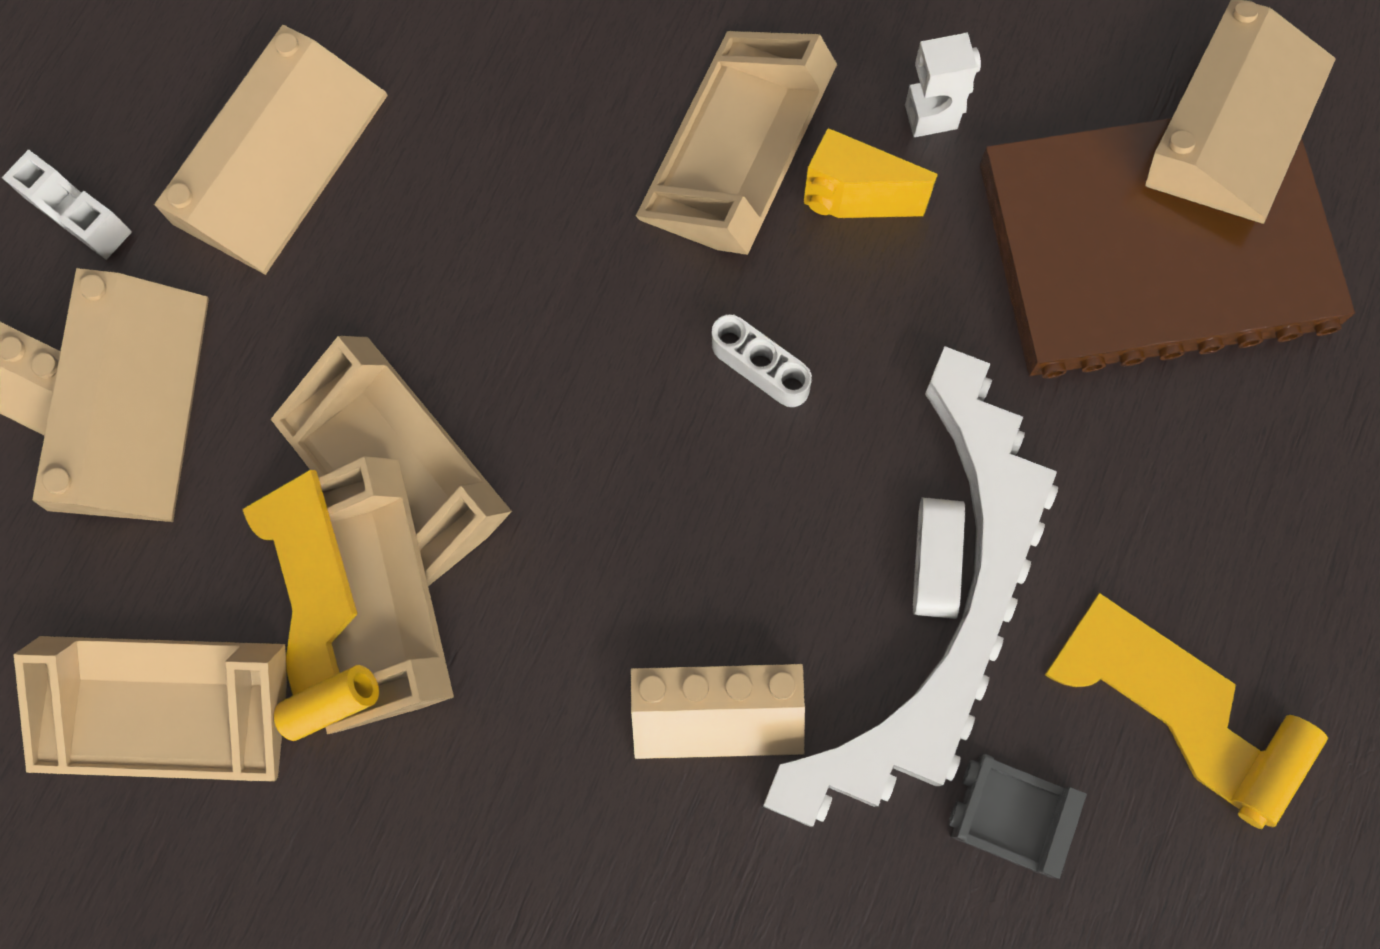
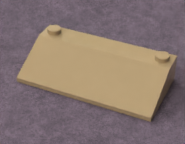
M1231 0L1155 151L1145 186L1264 224L1336 58L1270 7L1258 5L1251 1Z
M282 25L154 205L172 225L266 275L388 95L383 89L313 39Z
M727 31L636 214L640 221L716 250L748 255L837 66L821 35Z
M76 268L32 499L35 503L45 510L52 512L173 522L209 303L207 296L121 273Z
M338 336L271 418V421L309 469L317 471L318 478L364 456L399 460L428 586L486 540L512 512L368 337Z
M364 456L319 477L358 613L332 642L335 658L340 673L355 665L364 666L372 672L379 687L378 700L374 705L327 726V734L390 718L453 698L454 695L399 460Z
M39 636L14 654L26 773L276 781L278 778L282 735L275 726L274 710L278 703L286 699L287 669L285 644Z

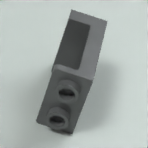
M988 754L979 755L977 761L970 760L962 784L968 786L963 802H955L948 821V825L954 827L951 838L1049 878L1060 879L1087 794L1071 787H1060L994 760V757Z

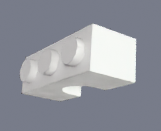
M968 32L920 41L915 62L920 83L909 86L905 102L913 137L958 129L962 114L966 113L969 93L973 92L975 74L980 71L981 67L979 51L976 47L972 48Z
M29 149L2 177L27 201L106 260L132 232L112 211L85 191L80 192L57 170Z

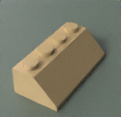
M0 322V414L45 436L61 351Z
M803 664L631 669V714L635 759L804 755L805 703Z

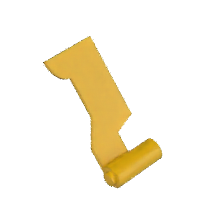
M309 470L243 509L245 518L252 531L261 539L274 541L292 606V618L286 653V669L293 696L278 703L274 710V722L277 730L283 737L291 741L304 738L374 705L379 696L378 683L369 669L361 665H355L340 673L335 658L332 642L358 613L316 470Z
M1100 593L1096 596L1045 673V676L1072 687L1090 686L1101 679L1163 721L1169 727L1193 776L1200 783L1240 809L1238 816L1259 829H1263L1265 825L1270 827L1277 825L1328 740L1327 735L1317 726L1300 717L1287 715L1266 750L1260 751L1227 728L1236 684Z

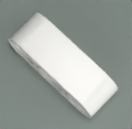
M724 315L715 321L712 326V349L720 360L787 407H796L806 401L810 391L812 375L804 363L738 316ZM726 333H733L740 339L735 343L726 344L720 340V337ZM760 355L767 357L771 363L764 367H758L751 362V359ZM789 378H795L803 386L798 390H789L782 382Z
M921 498L918 514L913 591L914 615L956 619L958 616L961 596L965 522L964 501Z

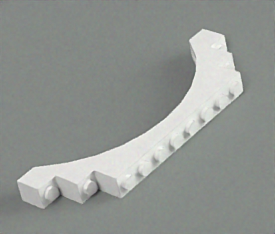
M944 347L925 393L955 442L970 484L976 524L974 574L963 617L942 660L913 697L880 725L838 748L793 762L780 764L763 807L813 827L816 819L824 821L829 810L832 797L826 795L828 788L875 807L879 806L881 799L888 801L897 778L890 774L892 768L934 786L944 785L945 779L953 780L960 763V756L955 755L960 739L967 740L975 721V716L969 714L974 699L980 701L988 686L989 677L983 675L989 659L992 661L996 660L1003 644L1004 638L998 636L1003 621L1009 622L1017 605L1018 600L1012 597L1016 583H1024L1031 566V561L1026 559L1030 545L1037 546L1044 531L1045 524L1039 522L1044 508L1048 510L1051 508L1058 492V487L1052 485L1057 471L1015 456L1025 435V432L1019 431L1023 417L983 402L992 382V379L986 377L990 363Z

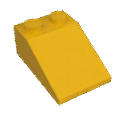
M828 128L808 166L804 204L809 205L818 214H830L837 218L924 216L938 174Z

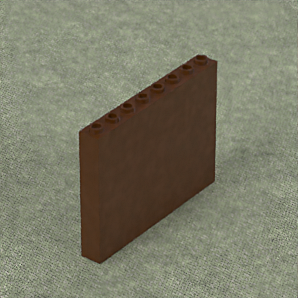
M1172 118L987 146L980 162V169L1029 376L1042 374L1043 378H1055L1064 375L1067 370L1081 368L1082 372H1093L1111 363L1120 362L1121 366H1132L1145 361L1149 357L1160 356L1161 360H1170L1184 355L1187 351L1199 350L1200 354H1209L1223 349L1226 345L1238 344L1239 348H1247L1260 344L1264 339L1277 338L1278 342H1285L1302 336L1303 333L1316 332L1317 336H1324L1341 330V325L1355 314V310L1302 138L1264 224L1145 186L1155 151Z

